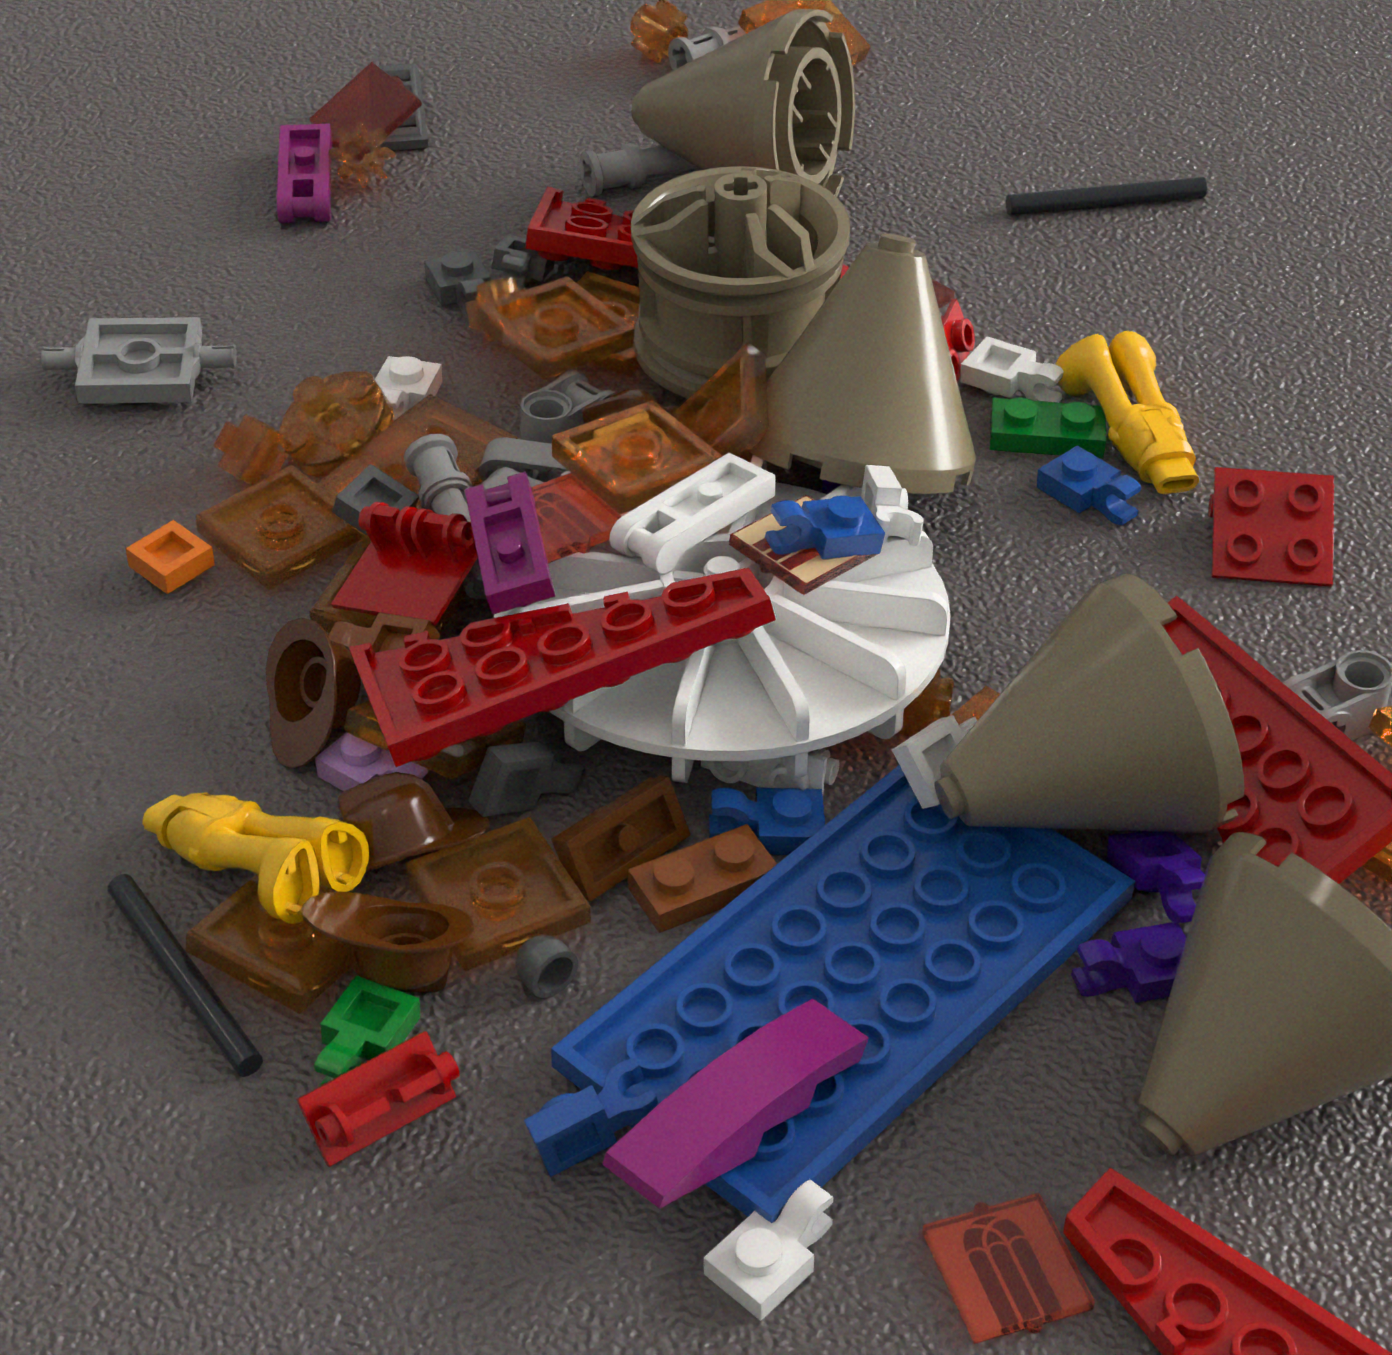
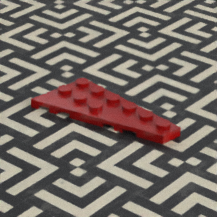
M547 186L528 226L525 249L538 251V256L552 261H566L572 256L590 259L591 265L606 270H618L622 268V265L638 268L637 254L631 241V219L634 210L624 212L622 217L613 214V210L606 206L607 202L589 197L585 199V202L576 203L562 201L564 191ZM842 266L841 278L846 273L849 266Z
M744 568L673 582L664 589L660 597L630 600L628 592L604 596V608L572 614L570 605L567 603L471 622L462 630L460 636L442 640L431 639L429 632L426 631L404 636L403 643L405 647L374 653L371 643L350 646L349 650L395 767H399L411 761L430 759L442 749L473 737L494 734L505 725L535 713L556 710L564 706L569 700L602 687L618 686L626 682L631 676L664 663L680 662L691 656L693 652L726 639H737L747 636L755 628L776 620L770 597L750 568Z
M1176 595L1168 604L1177 617L1175 620L1162 626L1182 655L1199 648L1215 679L1229 713L1242 760L1244 797L1227 804L1226 812L1235 808L1238 816L1231 822L1217 828L1223 842L1233 833L1237 832L1260 836L1265 840L1266 844L1256 856L1279 867L1292 852L1340 884L1392 842V773Z
M1111 1167L1066 1214L1063 1234L1162 1355H1392V1353Z

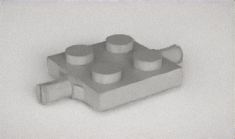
M200 317L89 318L86 334L76 347H42L41 363L44 371L76 369L75 389L78 404L158 403L168 405L176 402H192L195 379L202 369H235L237 356L235 344L202 346Z

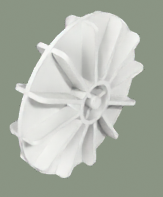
M753 455L751 463L766 470L767 461ZM656 458L646 462V485L625 489L595 500L572 489L563 495L581 504L586 498L589 499L616 523L623 515L684 479L674 480L663 460ZM775 482L774 497L682 553L676 566L666 574L658 573L645 566L642 556L638 554L629 557L613 549L609 538L603 540L604 538L569 507H560L556 512L592 545L587 546L586 542L554 515V520L548 526L575 550L579 549L571 552L546 527L540 530L543 542L558 556H561L548 561L555 597L494 614V618L569 603L572 614L604 608V596L628 592L630 600H645L662 596L664 589L673 582L750 568L770 597L776 618L775 621L755 628L753 632L742 638L726 639L693 652L685 660L676 663H664L631 676L623 684L614 687H602L571 699L564 706L556 710L549 711L564 721L565 742L578 751H585L602 739L637 751L672 757V781L687 783L694 760L751 761L780 758V763L784 764L787 768L788 777L794 779L806 776L808 752L833 746L867 731L882 739L893 737L902 729L904 708L921 694L933 677L942 669L949 639L950 607L943 581L932 564V541L923 531L919 546H911L909 541L902 537L888 536L887 545H882L880 554L855 556L807 583L788 570H792L818 556L819 553L816 548L804 549L777 564L773 560L778 561L787 555L776 554L773 550L766 553L767 556L762 554L761 552L771 548L765 538L752 544V546L738 538L734 533L771 515V505L784 500L796 502L805 496L812 500L831 499L835 496L857 497L861 496L862 488L844 484L829 494H824L807 488ZM554 499L553 509L561 505H566L563 502Z

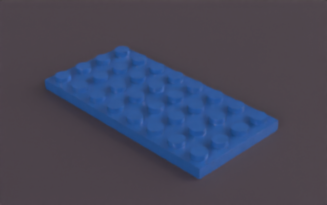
M898 765L551 1048L552 1067L581 1090L592 1085L596 1094H598L603 1089L607 1073L614 1065L627 1059L636 1058L644 1080L630 1086L624 1092V1096L637 1097L643 1092L653 1089L659 1103H661L714 1059L764 1025L812 998L862 1032L869 1039L860 1062L818 1083L809 1108L763 1133L755 1157L705 1184L747 1217L756 1211L770 1223H773L781 1214L788 1199L803 1183L811 1179L818 1186L823 1187L1076 952L1079 944L1090 939L1132 900L1135 880L1053 829L967 826L959 816L950 819L941 804L922 809L900 765ZM631 1124L628 1126L633 1128L636 1124Z

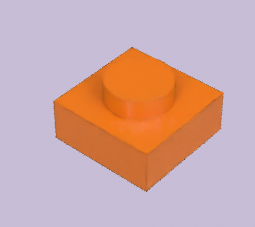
M174 520L125 548L128 566L166 594L171 593L215 566L212 546Z

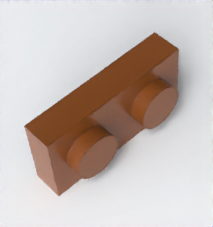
M745 824L628 869V889L658 933H662L723 909L777 865V863L749 825Z

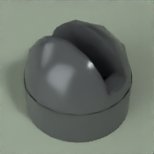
M538 935L527 939L518 949L516 956L517 974L522 983L535 996L549 998L560 993L573 980L578 969V958L562 941L550 935Z

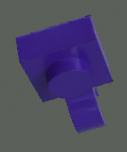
M1141 831L1109 836L1106 860L1114 868L1135 880L1134 887L1137 890L1160 892L1164 911L1172 922H1191L1196 907L1192 898V890L1201 889L1205 874L1201 871L1202 857L1174 832Z
M1171 922L1113 932L1111 943L1102 939L1086 941L1079 944L1077 952L1085 967L1072 969L1071 976L1081 996H1097L1110 990L1127 987L1135 1003L1169 997L1186 936L1179 923Z

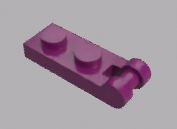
M330 124L280 125L277 175V215L279 223H295V218L315 217V222H331L332 138Z
M526 472L508 476V483L485 489L484 484L465 489L485 595L492 615L555 597L535 509L536 504Z

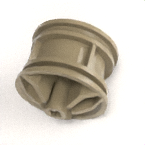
M748 166L719 167L688 173L671 179L649 192L637 205L631 219V241L637 254L640 296L639 318L634 329V351L643 371L660 386L692 400L725 406H750L841 280L843 256L850 240V219L840 200L823 186L802 176L776 169Z

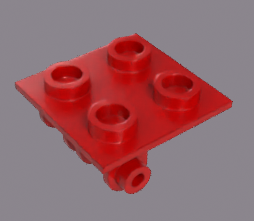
M1215 467L1214 494L1210 495L1208 505V517L1213 518L1211 578L1332 587L1334 475Z
M374 502L370 507H364L359 514L358 522L361 530L367 532L371 542L332 601V607L376 616L378 613L426 619L430 620L433 626H436L478 558L471 522H468L464 515L458 513L442 515L436 514L430 509L423 508L418 510L416 507L406 506L399 511L398 508L389 507L384 502Z

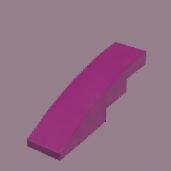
M812 998L755 1031L714 1059L675 1090L605 1153L602 1165L660 1209L755 1157L763 1133L809 1108L818 1083L860 1062L869 1037Z

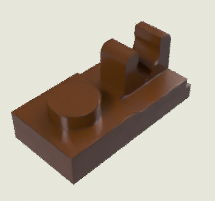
M660 775L657 778H648L611 803L600 807L559 833L551 840L574 898L591 902L627 878L628 869L656 859L691 836L669 776Z

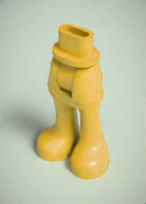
M1132 331L1120 332L1112 339L1108 348L1105 338L1102 335L1094 334L1071 345L1059 356L1055 365L1063 369V376L1058 385L1069 396H1081L1093 390L1109 426L1108 438L1126 462L1137 472L1142 481L1153 483L1159 494L1186 492L1197 486L1199 477L1193 469L1196 456L1187 441L1177 409L1170 403H1166L1161 394L1154 374L1156 356L1143 336ZM1125 390L1132 391L1138 404H1131Z
M207 792L192 793L183 797L174 794L149 807L142 819L144 829L155 833L163 847L174 850L179 856L200 869L221 871L226 868H237L259 875L258 896L261 905L271 917L290 924L304 920L302 905L310 897L318 895L319 883L337 892L351 891L361 882L369 861V845L362 831L352 824L321 816H274L262 812L260 806L254 801L238 800L237 797L231 795H210Z

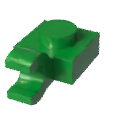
M355 976L320 1023L322 1044L327 1046L321 1051L314 1064V1071L326 1075L319 1086L404 1042L420 1019V998Z

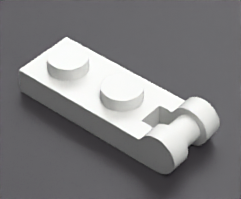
M727 453L619 518L610 532V545L613 549L626 556L633 557L637 554L642 556L645 566L658 573L666 574L676 566L682 553L774 497L775 474L731 453Z

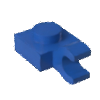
M1079 446L1072 448L1038 469L1036 488L1078 513L1092 506L1103 513L1109 521L1117 525H1123L1138 516V509L1129 505L1126 500L1139 493L1141 485L1128 475H1120V470Z
M835 496L831 499L803 501L802 508L798 503L790 500L779 501L771 505L770 511L780 526H787L782 530L767 531L765 534V539L776 554L788 555L809 548H816L822 559L881 553L885 532L861 496Z
M756 787L755 801L749 800L744 793L732 788H718L711 791L712 814H709L708 819L709 838L748 824L769 854L789 855L825 826L822 789L802 790L800 788Z
M636 1058L627 1059L614 1065L607 1073L603 1089L600 1093L596 1094L593 1086L590 1085L575 1094H561L545 1103L538 1113L524 1119L537 1152L550 1177L614 1145L617 1142L614 1135L615 1131L625 1126L639 1123L659 1104L653 1089L647 1090L637 1097L624 1096V1092L630 1086L644 1080Z

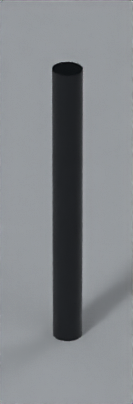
M1204 177L1008 194L1006 196V210L1008 215L1203 198L1207 194V183Z
M129 874L116 876L111 880L107 888L110 896L237 1074L246 1077L255 1073L263 1063L261 1054L134 879Z

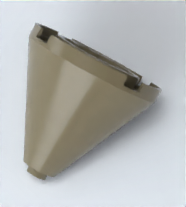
M792 10L645 84L639 94L635 95L632 102L631 112L633 121L638 125L642 134L701 170L732 166L776 169L807 178L823 186L837 197L844 177L832 174L838 150L851 151L855 119L854 76L845 36L843 33L829 31L825 22H832L833 16L824 10Z
M884 233L880 234L879 243H867L744 412L739 438L744 448L757 457L785 469L791 468L792 458H795L809 465L821 468L820 479L860 488L863 486L865 465L890 466L899 484L907 490V493L936 494L953 492L956 476L962 474L961 485L968 486L970 484L976 456L926 255L915 250L916 240L901 235Z
M1121 573L1093 585L940 765L942 778L934 782V787L938 800L950 819L959 816L967 826L1180 833H1207L1236 819L1238 813L1235 808L1226 812L1228 803L1244 797V774L1240 751L1229 713L1215 679L1199 648L1182 655L1162 625L1175 620L1177 615L1158 592L1142 579L1128 573Z
M1245 832L1233 833L1210 857L1138 1101V1107L1146 1117L1140 1123V1129L1151 1141L1170 1156H1174L1179 1149L1195 1156L1392 1077V929L1346 889L1296 854L1291 852L1279 867L1256 856L1266 842L1262 837Z

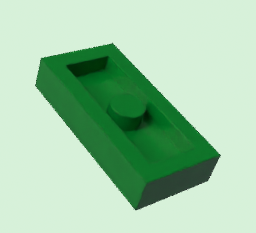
M992 398L989 450L1061 456L1072 448L1079 446L1100 459L1104 458L1106 417L1101 406L1089 405L1083 402L1058 403L1032 401L1027 398Z

